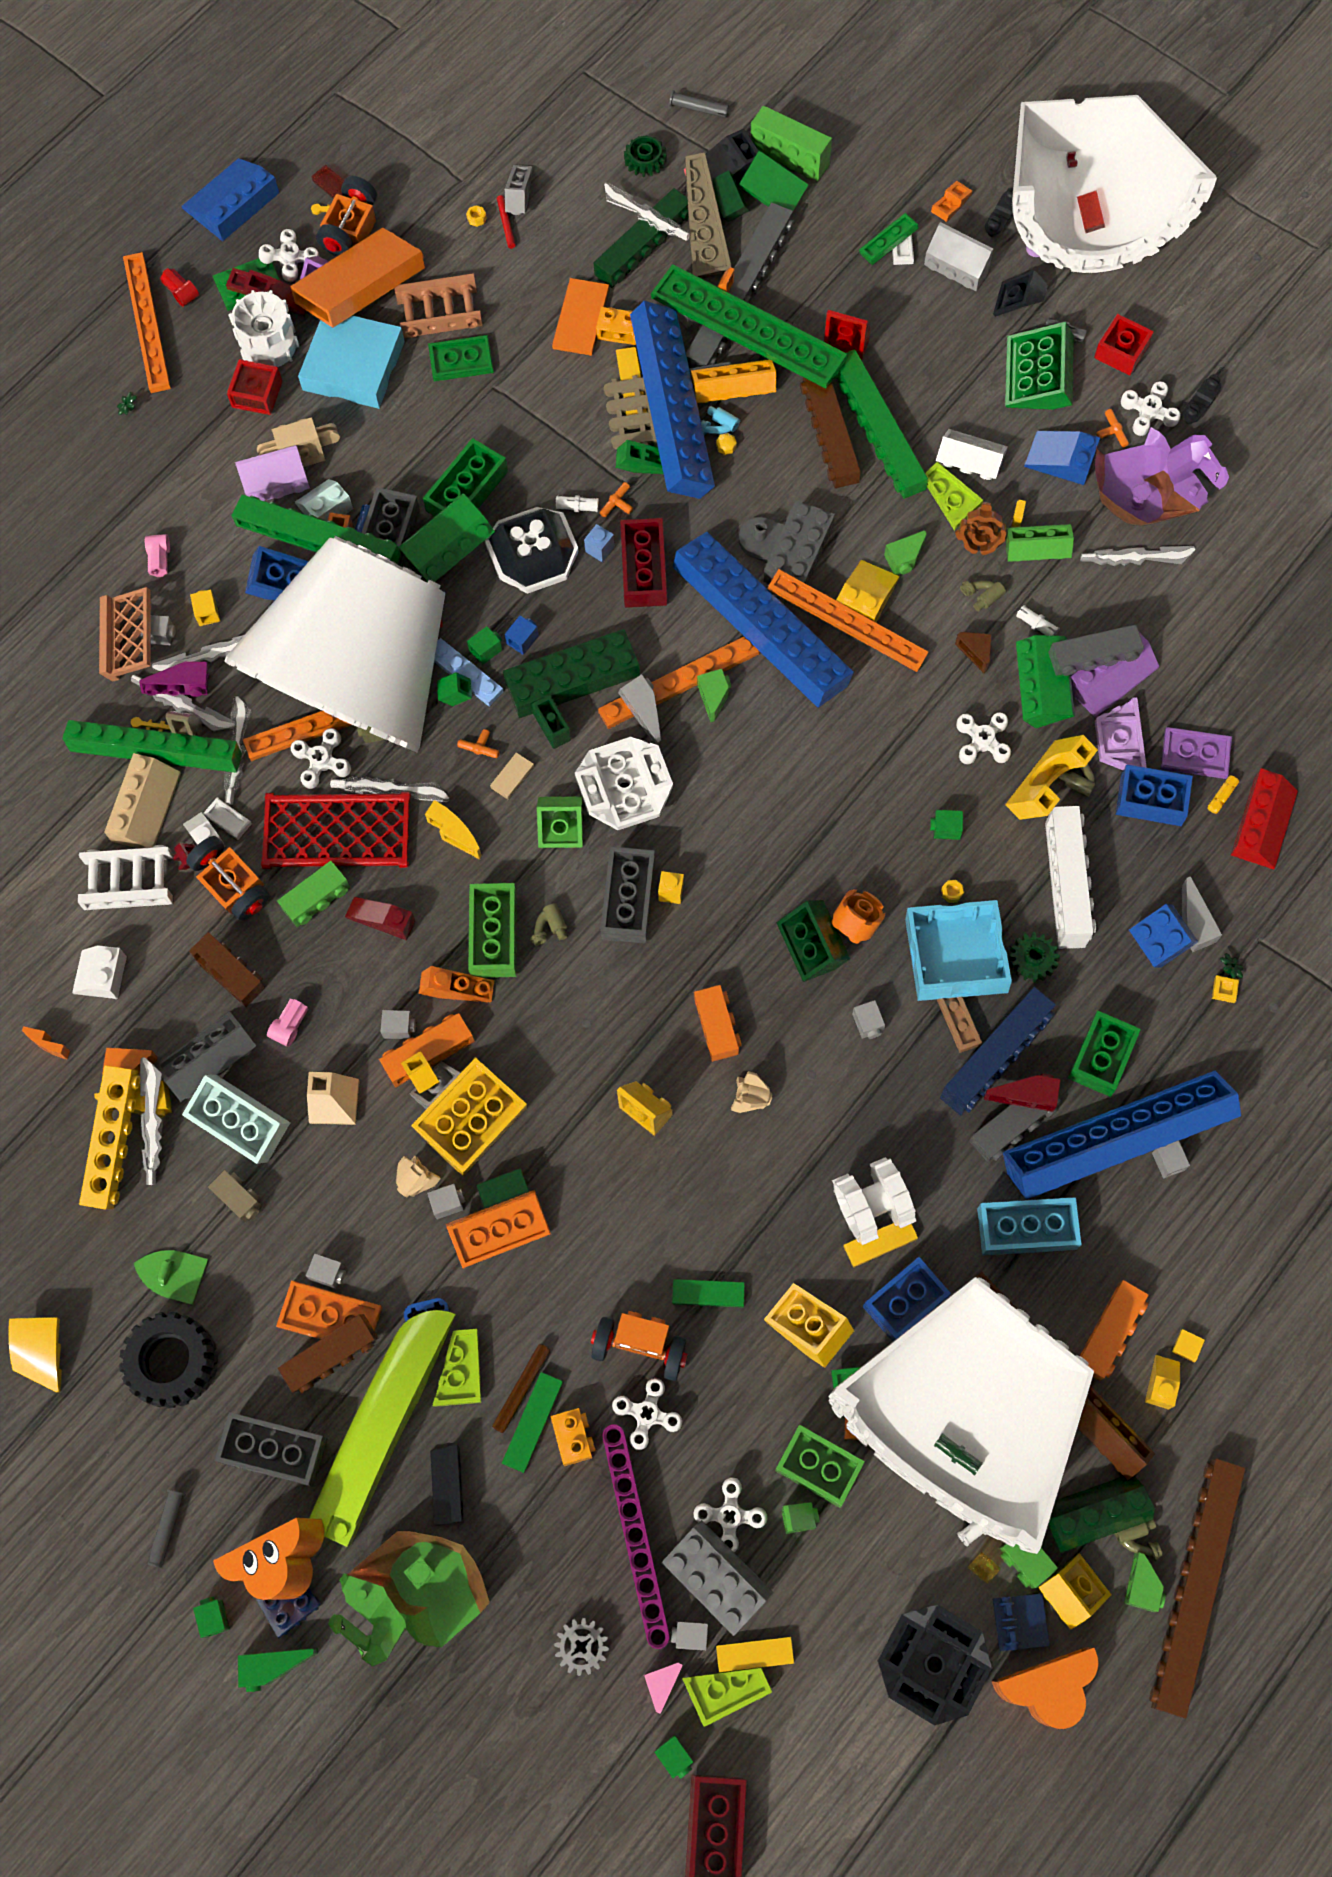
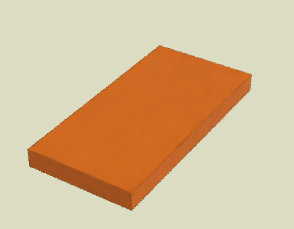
M570 278L552 344L553 349L592 356L597 338L596 326L601 307H605L609 284Z
M535 1190L446 1224L462 1268L551 1234Z
M291 1280L276 1327L321 1340L356 1316L364 1314L375 1331L382 1306Z

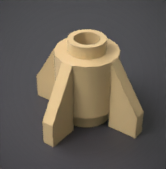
M748 1071L745 1078L737 1077L738 1089L731 1111L742 1113L764 1109L766 1106H769L772 1100V1093L757 1073Z
M403 1156L398 1163L397 1190L405 1197L409 1195L415 1197V1195L434 1187L441 1179L438 1175L429 1172L416 1156L411 1160Z

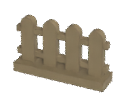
M634 375L632 379L623 381L611 379V383L604 385V394L608 397L614 396V400L607 402L606 409L609 414H617V417L610 419L609 428L613 432L619 431L620 434L611 439L612 447L617 449L626 440H631L646 445L653 444L654 447L658 448L643 377L637 378V375ZM640 391H645L646 395L640 396ZM635 392V397L619 399V395ZM642 409H648V412L643 413ZM637 410L638 414L622 416V413L626 411ZM651 426V430H645V427ZM640 428L641 431L628 434L624 432V430Z

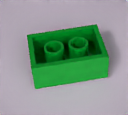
M1097 1010L1081 1044L1068 1079L1111 1097L1118 1086L1141 1029Z

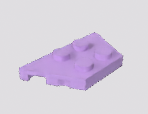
M1136 697L1130 699V702L1121 707L1117 706L1111 712L1104 713L1095 719L1100 762L1124 770L1126 764L1147 768L1138 700Z

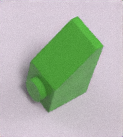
M925 531L886 545L884 556L893 574L904 575L914 569L925 543Z
M722 669L697 676V686L710 722L716 720L728 698L729 688H731L728 675L724 676Z
M812 1502L786 1505L781 1509L786 1534L812 1530L816 1528L815 1523H819L817 1507L812 1508Z
M1134 1553L1124 1604L1151 1612H1159V1608H1163L1166 1594L1162 1593L1164 1586L1146 1556L1142 1553Z

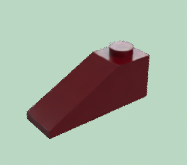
M357 897L353 898L345 915L347 919L406 941L415 923V918L411 911L392 904Z
M1051 1074L1032 1076L987 1089L983 1100L1053 1112L1057 1107L1060 1079L1054 1078Z

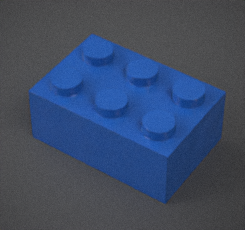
M1126 764L1121 774L1115 815L1182 826L1188 816L1193 776Z
M918 1257L864 1303L863 1308L893 1342L943 1303L951 1293L922 1259Z

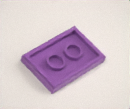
M1166 727L1161 769L1227 779L1232 736Z

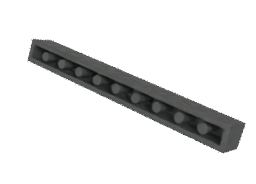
M771 202L734 268V283L729 291L730 294L751 304L753 293H757L759 290L760 280L762 277H766L770 262L775 261L779 246L782 247L784 245L787 232H791L794 226L792 210ZM702 325L686 353L689 370L690 368L717 364V358L719 354H723L728 338Z

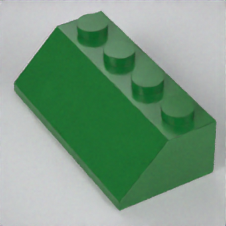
M463 493L398 548L427 583L428 580L435 582L492 535L495 530Z
M1034 635L1016 642L1023 721L1034 728L1043 727L1075 716L1071 675L1064 676L1062 674L1056 676L1048 653L1052 643L1067 640L1065 636Z

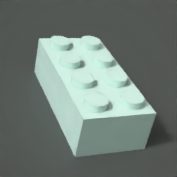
M218 1075L204 1076L182 1114L256 1164L269 1161L290 1125L289 1121Z

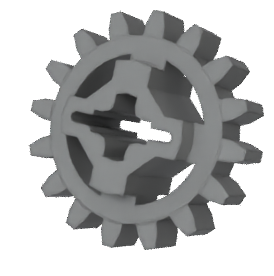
M583 1618L581 1624L578 1625L574 1619L572 1620L573 1626L571 1628L565 1624L563 1627L566 1632L564 1634H557L561 1638V1642L554 1643L555 1647L560 1648V1652L556 1653L555 1656L563 1658L560 1663L561 1667L566 1664L569 1665L568 1673L577 1669V1675L581 1676L582 1670L585 1669L589 1675L591 1674L592 1666L598 1670L600 1669L599 1660L606 1661L607 1658L602 1653L603 1651H609V1647L603 1646V1642L607 1641L608 1637H601L600 1634L603 1628L601 1627L596 1630L594 1628L595 1621H592L590 1625H586V1618ZM586 1629L591 1631V1633L587 1636H579L575 1630ZM567 1638H569L571 1650L566 1654L565 1643ZM591 1638L586 1646L587 1652L585 1654L584 1652H579L573 1655L578 1647L576 1644L578 1640L584 1642ZM598 1640L599 1648L595 1656L592 1652V1646ZM579 1657L584 1658L588 1664L578 1665L573 1663V1661Z

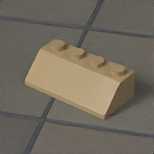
M133 753L104 831L110 841L139 849L153 848L156 845L181 772L155 758Z

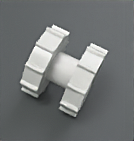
M252 290L251 294L244 296L240 300L236 299L237 303L229 317L234 326L235 338L242 348L240 352L243 360L276 367L282 366L288 361L292 362V356L295 353L296 347H299L297 336L294 335L295 328L290 314H288L289 309L286 300H281L273 294L272 290L269 292H254Z
M886 1157L870 1164L874 1184L861 1189L853 1175L849 1176V1174L832 1180L840 1210L857 1242H861L862 1245L879 1238L874 1218L886 1212L894 1222V1225L900 1228L916 1222V1211L913 1207L909 1191L900 1172L896 1169L891 1159L887 1160Z

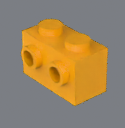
M601 307L596 326L597 339L636 345L630 314L633 311Z
M577 1408L551 1416L563 1465L568 1466L592 1459L591 1452L596 1450L592 1437L587 1438L585 1428L589 1427L586 1413L581 1414L580 1409Z

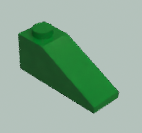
M626 440L617 448L616 468L633 473L663 474L657 447Z
M318 1648L239 1655L238 1688L246 1687V1692L261 1691L262 1685L271 1684L317 1655Z

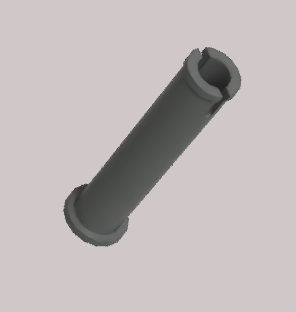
M674 90L671 92L669 101L670 107L672 105L724 118L728 114L729 105L678 94Z
M166 1490L168 1492L147 1565L158 1568L163 1567V1561L182 1497L186 1495L185 1493Z

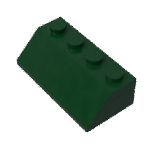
M1123 1476L1055 1500L1048 1526L1061 1553L1153 1520L1155 1507L1144 1485L1135 1476L1129 1480Z

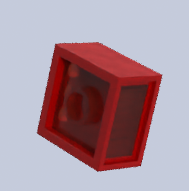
M239 359L227 391L232 408L271 415L283 382L279 368Z

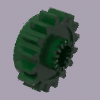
M648 135L638 136L631 140L630 145H626V151H624L625 166H628L629 172L635 170L636 176L639 173H642L643 177L646 176V173L653 176L654 171L660 173V168H664L665 162H667L666 147H662V141H658L656 137Z
M1033 932L1031 937L1025 933L1022 940L1017 938L1015 945L1011 946L1010 951L1012 953L1009 955V960L1013 962L1010 967L1017 970L1016 975H1022L1025 981L1028 978L1032 979L1033 982H1036L1038 978L1044 981L1046 974L1051 977L1054 973L1053 969L1058 967L1056 961L1059 960L1060 955L1054 954L1058 946H1051L1052 939L1044 940L1045 934H1042L1039 938L1036 932ZM1030 954L1036 955L1039 958V960L1036 961L1034 959H1031V957H1029Z

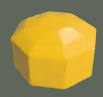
M477 205L470 207L466 213L469 224L476 227L483 225L487 219L484 208Z
M729 433L719 435L716 440L718 452L724 455L732 454L737 447L735 436Z
M957 880L947 881L941 889L942 898L949 903L958 902L964 894L963 885Z

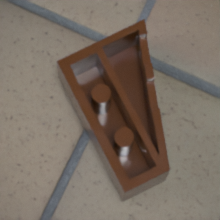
M209 932L189 950L198 965L245 1007L265 989L261 983L263 978L255 970L250 972L246 968L247 964L239 956L235 958L230 953L231 949L225 943H220Z

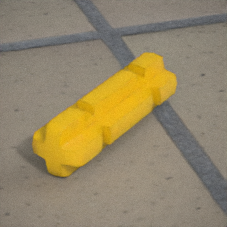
M1230 775L1207 809L1213 814H1217L1238 785L1239 779Z

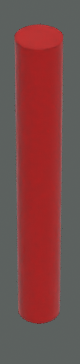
M500 195L496 199L508 248L512 249L516 245L508 212H505L504 196Z

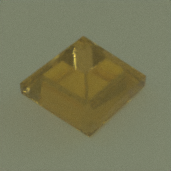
M982 1552L968 1566L971 1571L987 1584L1001 1569L990 1557Z

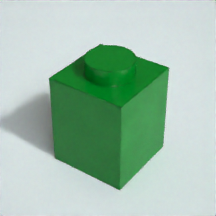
M488 626L467 640L469 651L481 665L502 651L500 635L496 631L492 632Z
M456 672L437 680L439 701L453 707L472 699L470 678Z
M936 810L934 818H930V831H934L933 839L960 840L963 832V811Z
M214 1596L199 1601L200 1606L193 1608L200 1638H208L230 1630L223 1600H215Z
M676 1735L655 1750L654 1753L672 1778L678 1775L681 1779L692 1770L690 1764L693 1763V1759Z

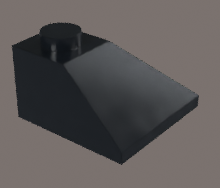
M1035 270L1002 281L993 315L996 317L1043 302L1048 284Z

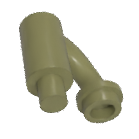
M965 580L960 586L965 596L973 595L975 589H986L977 597V602L973 605L976 611H980L982 608L987 609L1006 593L1004 586L999 582L994 583L985 580L968 582Z
M1088 764L1085 767H1080L1085 778L1074 772H1071V774L1064 772L1059 776V779L1066 782L1065 786L1087 797L1090 796L1096 784L1094 774Z
M556 903L544 907L543 912L537 918L534 935L530 938L535 946L542 945L547 941L546 933L542 932L546 921H548L552 933L557 934L560 941L567 938L565 932L567 926Z
M1154 1520L1115 1533L1119 1544H1122L1129 1551L1152 1556L1154 1561L1162 1557V1551L1157 1542H1148V1547L1133 1541L1148 1535V1530L1156 1528Z

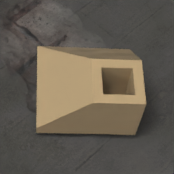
M309 1072L307 1088L309 1123L356 1125L359 1079L332 1072Z

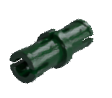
M943 1433L934 1444V1447H937L952 1458L951 1461L954 1464L957 1462L974 1476L983 1465V1462H980L965 1451L966 1448L963 1445L960 1447Z

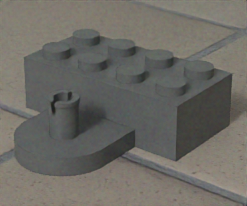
M795 500L785 524L763 517L752 518L745 522L739 532V545L748 556L767 562L764 568L763 582L770 584L776 572L780 569L808 585L833 529L835 514Z

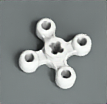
M285 229L281 232L280 236L281 248L274 249L271 245L264 244L259 249V259L264 264L280 261V265L283 267V279L287 282H294L298 277L297 264L305 262L306 257L319 256V252L313 247L306 248L304 251L299 250L296 245L295 232L291 229Z
M1162 381L1154 383L1150 395L1144 399L1138 397V394L1133 390H1127L1122 395L1121 406L1124 409H1136L1139 411L1140 417L1133 424V432L1136 435L1143 436L1147 434L1150 422L1155 421L1156 418L1162 420L1167 427H1174L1179 422L1180 412L1178 409L1162 407L1161 400L1166 397L1168 392L1166 383Z
M1004 713L994 714L989 725L981 726L976 725L973 717L969 714L959 716L956 724L959 732L967 733L972 737V743L963 746L959 752V758L962 763H973L979 751L985 752L987 750L993 754L994 760L998 763H1005L1009 760L1011 756L1010 747L1003 743L1000 744L995 738L996 733L1004 731L1008 725V718Z
M329 728L324 731L323 742L320 746L310 748L303 740H296L291 744V752L296 758H307L310 760V767L300 777L302 784L306 788L313 789L317 787L321 771L332 769L339 777H346L350 774L351 765L346 759L332 757L333 748L341 742V735L336 729Z
M652 1378L647 1382V1396L642 1403H633L626 1396H618L612 1403L613 1411L617 1415H632L637 1420V1428L631 1434L629 1440L630 1445L636 1450H642L647 1447L649 1443L648 1430L651 1426L659 1424L664 1426L669 1432H676L682 1426V1418L678 1413H663L657 1406L659 1397L665 1391V1385L659 1378ZM657 1384L660 1386V1389L657 1392H653L651 1386ZM620 1402H625L626 1408L620 1410L617 1407ZM648 1408L649 1411L651 1409L654 1411L651 1414L652 1418L650 1420H647L646 1417H641L643 1409ZM675 1418L677 1424L670 1426L668 1424L669 1419ZM642 1436L644 1441L641 1444L635 1443V1438Z
M732 1477L726 1479L722 1485V1491L725 1495L723 1506L714 1508L709 1504L702 1503L696 1506L693 1514L698 1523L701 1520L705 1524L710 1521L719 1522L723 1527V1536L720 1539L724 1543L725 1540H731L733 1547L730 1549L736 1552L739 1546V1540L736 1537L737 1527L740 1524L746 1523L754 1528H761L766 1524L768 1517L766 1511L762 1508L756 1507L752 1510H743L739 1506L738 1496L741 1493L742 1484L737 1478ZM728 1484H734L736 1491H729ZM700 1510L707 1511L708 1515L706 1518L700 1516ZM725 1510L729 1512L733 1510L736 1513L734 1516L736 1521L733 1522L732 1519L730 1521L726 1520L727 1512ZM754 1514H760L762 1520L760 1522L755 1521L753 1518Z

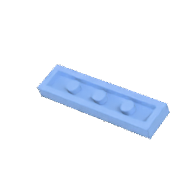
M440 638L437 641L434 662L449 675L457 672L470 678L472 693L486 705L490 706L504 692L500 685L443 639Z

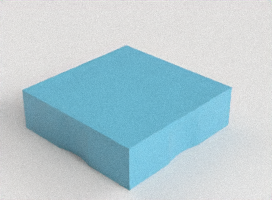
M356 316L347 318L334 328L320 320L298 375L302 390L328 397H340L353 403L380 409L388 387L390 374L397 364L405 342L402 327Z
M997 900L969 902L956 906L934 905L907 908L905 921L918 1001L1009 992L1012 980L1007 952L1002 942V924Z

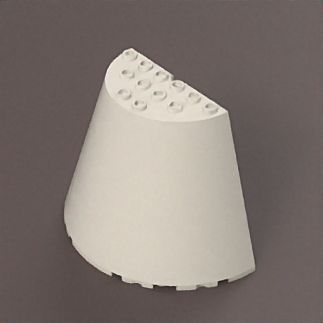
M1138 95L1085 98L1081 104H1076L1074 99L1021 102L1012 197L1013 215L1016 227L1029 249L1031 248L1046 263L1051 262L1057 268L1063 269V267H1067L1072 272L1082 273L1112 271L1123 268L1122 264L1131 261L1133 264L1142 261L1144 257L1152 256L1159 252V247L1163 246L1173 237L1177 239L1189 227V223L1201 213L1200 207L1203 202L1207 203L1217 179L1215 174ZM1067 152H1076L1075 160L1078 161L1077 167L1068 168Z
M335 536L334 539L329 538L230 651L224 661L231 666H236L238 670L249 676L257 678L263 683L306 704L323 710L359 728L367 730L368 726L372 727L370 733L418 752L445 592L439 589L441 585L431 580H428V583L421 580L422 576L405 567L402 568L390 561V559L380 554H375L361 545H356Z
M975 1277L835 1387L829 1395V1403L839 1418L843 1415L848 1420L846 1428L865 1447L869 1444L875 1450L874 1455L923 1494L928 1492L931 1497L937 1500L936 1503L970 1524L972 1522L981 1523L984 1525L982 1531L997 1540H1001L1012 1547L1017 1544L1021 1550L1037 1554L1042 1546L1094 1370L1088 1366L1089 1363L1084 1358L1078 1355L1075 1356L1068 1351L1069 1347L1064 1342L1054 1340L1049 1336V1331L1039 1324L1033 1326L1029 1322L1030 1316L1026 1312L1009 1304L1010 1300L1000 1293L996 1294L991 1290L990 1284L987 1281ZM942 1433L960 1447L963 1445L966 1448L965 1451L980 1462H983L975 1476L957 1462L954 1464L951 1461L952 1458L937 1447H934L935 1442Z

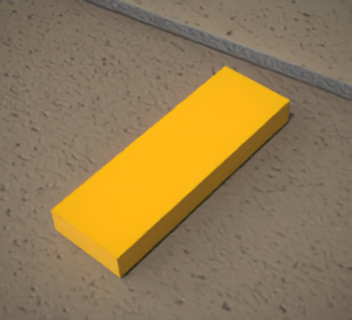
M892 1223L877 1230L878 1239L864 1245L861 1242L858 1243L856 1239L844 1244L843 1247L854 1268L917 1240L918 1237L912 1224L900 1228Z
M791 1637L716 1646L719 1672L794 1664Z

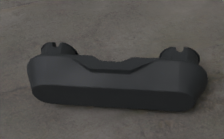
M1013 187L1008 188L1004 192L985 223V231L990 237L998 235L1013 214Z
M1211 375L1205 379L1182 412V417L1187 424L1197 422L1209 408L1221 389L1219 376Z

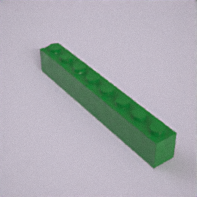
M855 349L846 352L847 359L834 379L838 380L841 393L848 398L849 407L852 411H855L860 427H864L869 443H873L877 458L883 461L886 474L892 477L896 492H900L903 499L925 491L928 478Z
M242 494L231 515L237 527L317 552L329 538L334 539L337 536L345 541L361 545L375 554H380L396 564L401 556L398 545L391 540H381L370 533L363 534L351 527L344 528L338 526L333 521L328 520L326 522L311 514L304 515L293 508L286 509L274 502L267 503L252 495L249 497Z
M68 720L62 738L70 752L131 759L133 753L155 758L164 764L237 773L242 757L237 741Z

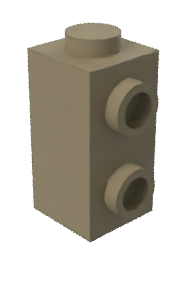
M224 1170L208 1188L242 1221L246 1223L248 1220L254 1219L260 1211L259 1208L262 1206L257 1201L260 1197L251 1188L246 1191L241 1186L244 1181L234 1172L229 1175Z

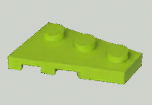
M938 462L925 473L928 478L927 488L954 531L960 526L962 519H967L968 512L977 510L982 505V498Z
M478 1329L453 1331L433 1407L482 1403Z
M761 1668L682 1678L704 1727L772 1693Z

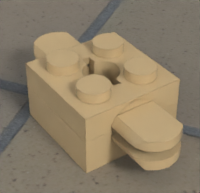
M312 417L301 419L297 422L280 425L272 429L275 440L259 444L257 446V453L263 455L296 445L303 467L326 461L321 447L338 442L340 436L336 425L333 423L315 428Z

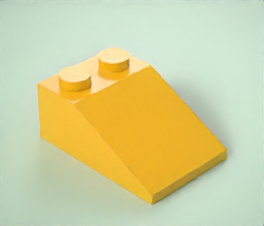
M861 560L844 584L836 601L877 623L900 576Z
M635 1081L619 1087L617 1090L619 1108L655 1136L671 1118V1104L662 1097L658 1099L654 1096V1091L645 1083L641 1085Z
M794 1283L764 1319L766 1323L800 1351L824 1368L854 1332L845 1316Z

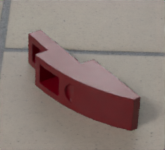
M232 268L226 284L228 290L245 295L251 294L252 290L254 292H269L272 290L274 295L278 296L281 300H286L290 312L305 316L306 310L294 301L291 285L253 270L245 272Z

